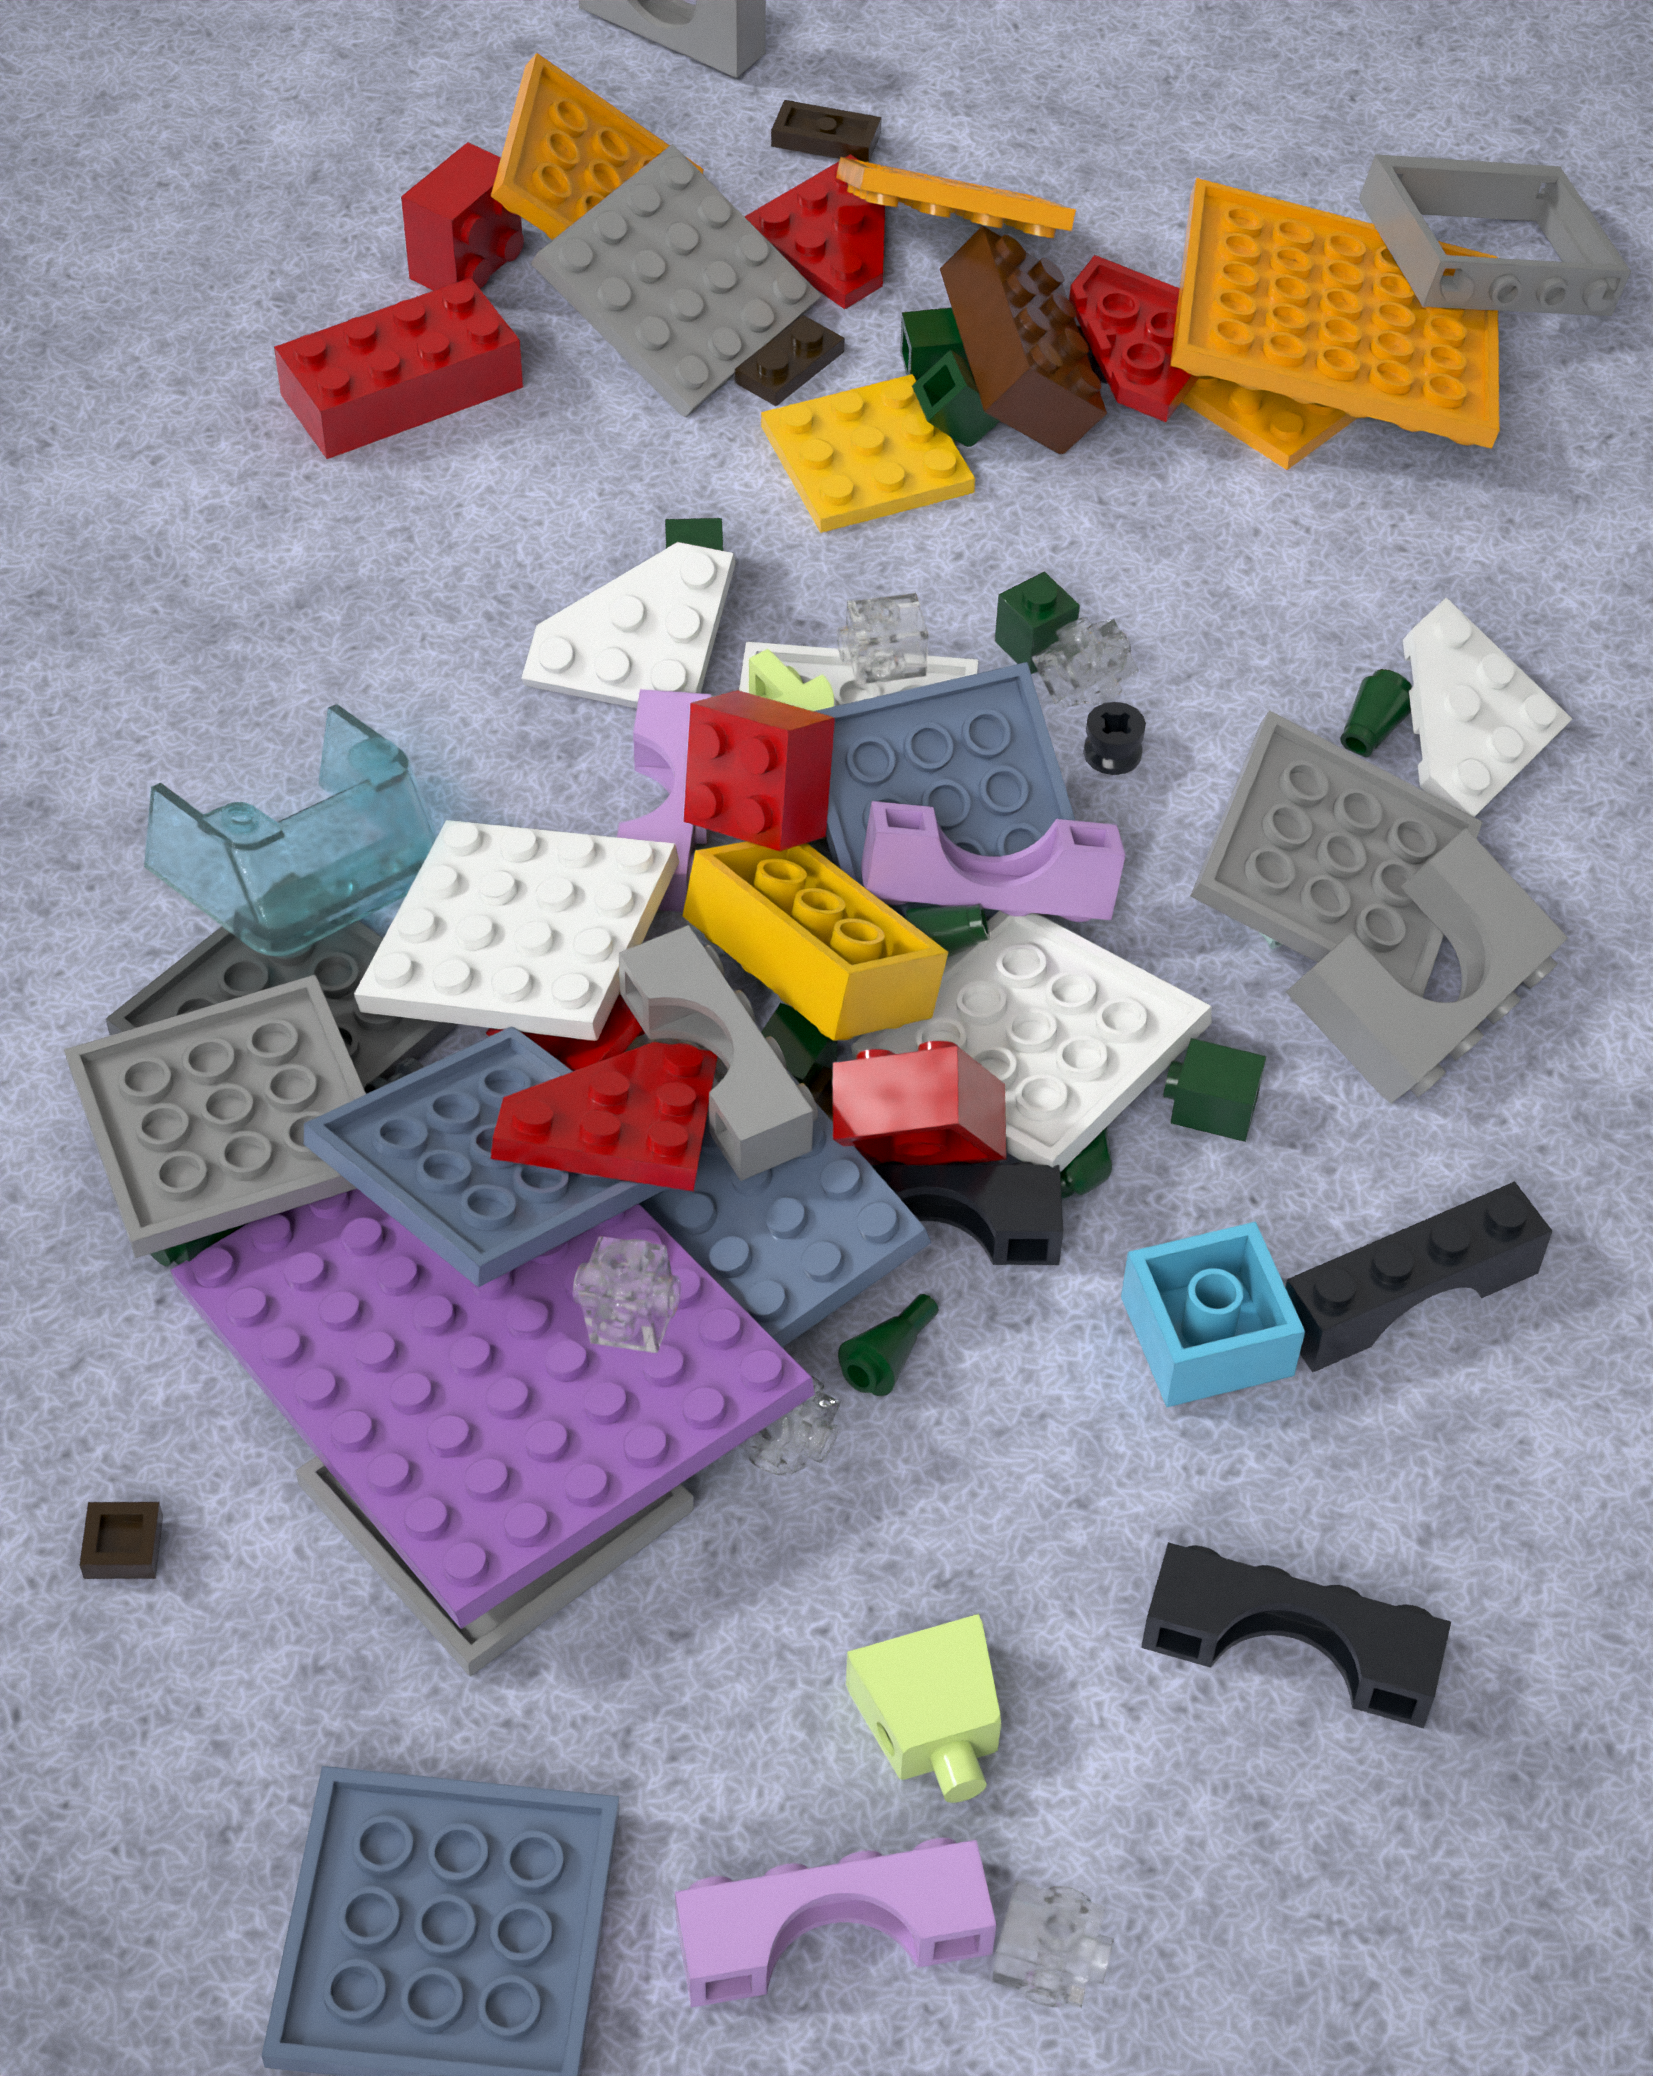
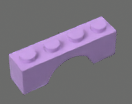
M640 689L633 731L635 771L660 783L670 795L663 804L651 813L637 819L619 823L617 838L675 843L680 862L658 910L683 912L696 844H707L709 838V829L683 822L690 703L710 698L711 694Z
M872 801L861 861L863 886L881 901L890 905L919 902L938 904L943 907L971 906L981 903L984 909L1000 910L1011 916H1026L1030 913L1059 915L1074 922H1086L1091 919L1112 920L1125 860V852L1117 825L1056 819L1044 836L1020 852L997 857L976 855L961 849L946 837L938 824L934 807Z
M935 1838L918 1844L913 1851L884 1856L877 1851H859L845 1856L838 1864L807 1868V1866L798 1863L784 1864L770 1869L762 1877L732 1881V1879L723 1876L708 1877L696 1881L686 1890L675 1891L676 1924L691 2008L767 1994L773 1969L785 1949L802 1934L831 1923H858L882 1931L904 1948L917 1967L992 1955L997 1925L977 1840L956 1843L951 1838Z

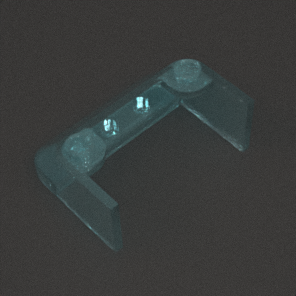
M335 704L328 707L318 782V786L331 794V797L276 822L255 806L245 802H232L202 814L165 785L158 783L151 787L144 867L253 950L270 956H285L293 954L405 897L438 835L406 753L344 708Z

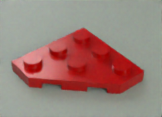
M850 154L849 156L845 157V158H849V159L858 160L857 158H855V157L852 156L851 154ZM838 161L744 217L816 290L843 309H847L883 287L885 205L867 202L866 199L847 192L848 183L836 178L839 166Z
M1094 255L1072 282L1069 302L1076 310V318L1116 402L1167 422L1200 377L1191 375L1182 368L1171 366L1180 288Z
M651 1042L503 1097L493 1134L490 1159L694 1192L709 1110V1092L713 1088L718 1056L712 1051L698 1049L689 1044L678 1043L671 1045Z

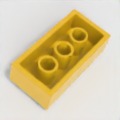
M747 841L695 850L682 917L701 931L707 940L718 945L740 963L746 972L754 975L775 992L785 1004L792 1006L814 1024L821 1034L831 1038L833 1041L849 1040L854 1036L884 1029H897L905 1024L933 1017L948 951L809 844L805 843L781 852Z

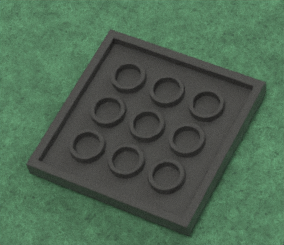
M291 872L286 874L106 1018L109 1035H114L316 975L363 1088L377 1077L387 1079L395 1074L396 1066L406 1058L411 1057L418 1060L458 1024L360 1012L354 993L384 938Z

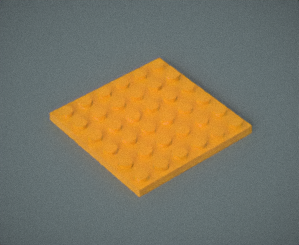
M1196 178L1190 195L1171 366L1182 368L1194 376L1203 377L1209 375L1236 382L1239 386L1248 390L1263 389L1289 396L1299 403H1317L1343 410L1353 417H1371L1394 423L1407 431H1425L1448 437L1461 445L1470 446L1475 444L1492 449L1500 431L1497 310L1423 307L1372 223ZM1438 241L1446 255L1498 258V256ZM1445 268L1442 276H1453L1456 269Z

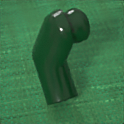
M1107 1127L1060 1172L1061 1198L1070 1197L1074 1193L1084 1195L1108 1180L1112 1172V1158Z

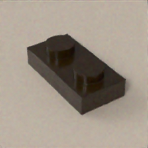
M784 100L771 129V147L840 159V157L845 158L851 154L860 161L870 162L881 135L882 117Z
M803 315L736 367L735 383L770 404L777 406L844 353L845 338Z

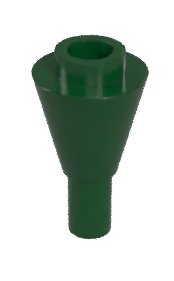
M919 1294L898 1316H894L840 1345L838 1360L842 1374L849 1385L857 1391L872 1393L875 1396H885L893 1390L917 1340V1335L938 1314V1305L934 1299L926 1294Z

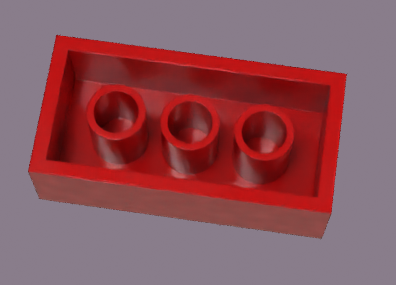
M472 278L451 283L437 290L400 301L397 304L274 346L281 396L326 459L523 388L520 339Z

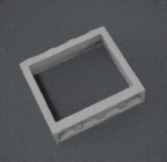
M1375 154L1359 201L1423 307L1596 316L1613 315L1631 270L1560 166ZM1542 183H1546L1545 188H1542L1541 192L1538 193ZM1421 214L1536 221L1562 262L1446 255ZM1445 268L1456 269L1453 276H1442Z

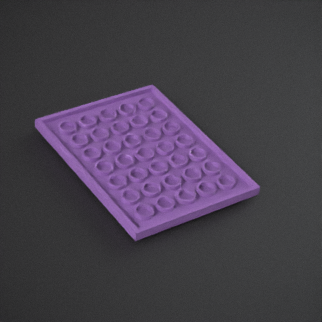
M359 1189L347 1191L252 1221L201 1251L190 1262L186 1260L170 1270L176 1286L460 1629L815 1395L812 1377L639 1204L479 1288Z

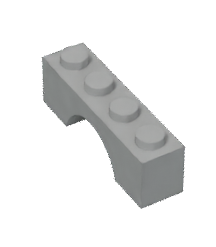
M687 925L619 952L620 994L648 1038H674L697 1043L716 1054L728 1069L727 1074L709 1092V1133L739 1180L742 1181L812 1151L813 1122L818 1119V1110L814 1098L806 1085L803 1083L796 1085L786 1071L785 1058L776 1040L771 1036L764 1038L756 1026L754 1012L746 995L741 990L734 992L726 981L722 962L715 949L711 945L704 947L691 927Z

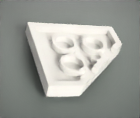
M677 542L536 625L521 678L524 686L637 708L640 689L701 693L736 564L734 553Z
M1445 598L1403 639L1405 661H1411L1414 686L1409 691L1414 734H1420L1423 758L1418 764L1420 787L1425 792L1475 817L1570 723L1572 718L1448 598Z

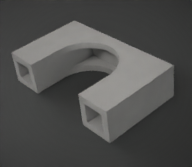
M579 0L580 9L735 78H738L765 54L766 0H696V5L683 0Z
M1464 828L1400 886L1443 932L1457 954L1462 973L1461 991L1457 1001L1446 1003L1430 1001L1408 991L1385 969L1352 932L1286 991L1290 998L1375 1090L1390 1103H1393L1408 1090H1411L1418 1098L1431 1088L1446 1073L1439 1065V1062L1448 1054L1455 1061L1458 1060L1480 1041L1484 1035L1477 1026L1485 1018L1492 1024H1495L1515 1007L1521 998L1514 990L1522 982L1531 989L1550 973L1558 964L1550 955L1568 939L1565 933L1467 828Z

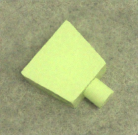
M976 1614L847 1652L846 1686L848 1692L898 1778L905 1780L934 1771L944 1799L950 1803L966 1801L980 1794L986 1788L987 1783L977 1758L998 1751L1001 1730L999 1704L980 1615Z

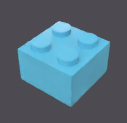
M1256 1221L1128 1252L1121 1299L1166 1408L1295 1376L1305 1330Z

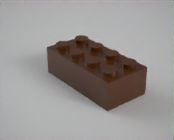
M982 225L940 268V272L975 384L979 391L984 412L1058 454H1065L1107 414L1099 391L1102 387L1101 382L1092 371L1087 356L1089 352L1088 345L1080 336L1074 319L1077 316L1076 310L1069 302L1062 284L1065 280L1060 269L1049 259L1041 258L1039 260L1027 253L1020 243L1010 235L1004 234L1001 237Z

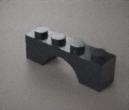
M896 1161L871 1165L919 1221L940 1222L961 1229L972 1236L983 1247L993 1265H1059L1063 1239L1059 1165H1055L1053 1168L1049 1165H1034L1032 1162H1017L1011 1165H972L967 1162H951L945 1165H906Z
M1514 1181L1288 1278L1285 1288L1305 1330L1300 1355L1310 1370L1316 1372L1372 1347L1385 1329L1397 1318L1434 1295L1456 1288H1471L1476 1290L1481 1298H1484L1539 1273L1552 1229Z
M1168 1542L1148 1611L1141 1648L1211 1668L1228 1649L1244 1640L1267 1635L1294 1638L1318 1649L1334 1663L1345 1680L1353 1709L1424 1729L1435 1698L1452 1621L1434 1617L1427 1610L1418 1606L1407 1604L1394 1606L1362 1597L1357 1591L1346 1586H1323L1294 1578L1283 1569L1275 1566L1259 1565L1255 1567L1223 1558L1217 1552L1207 1547L1197 1545L1184 1547Z

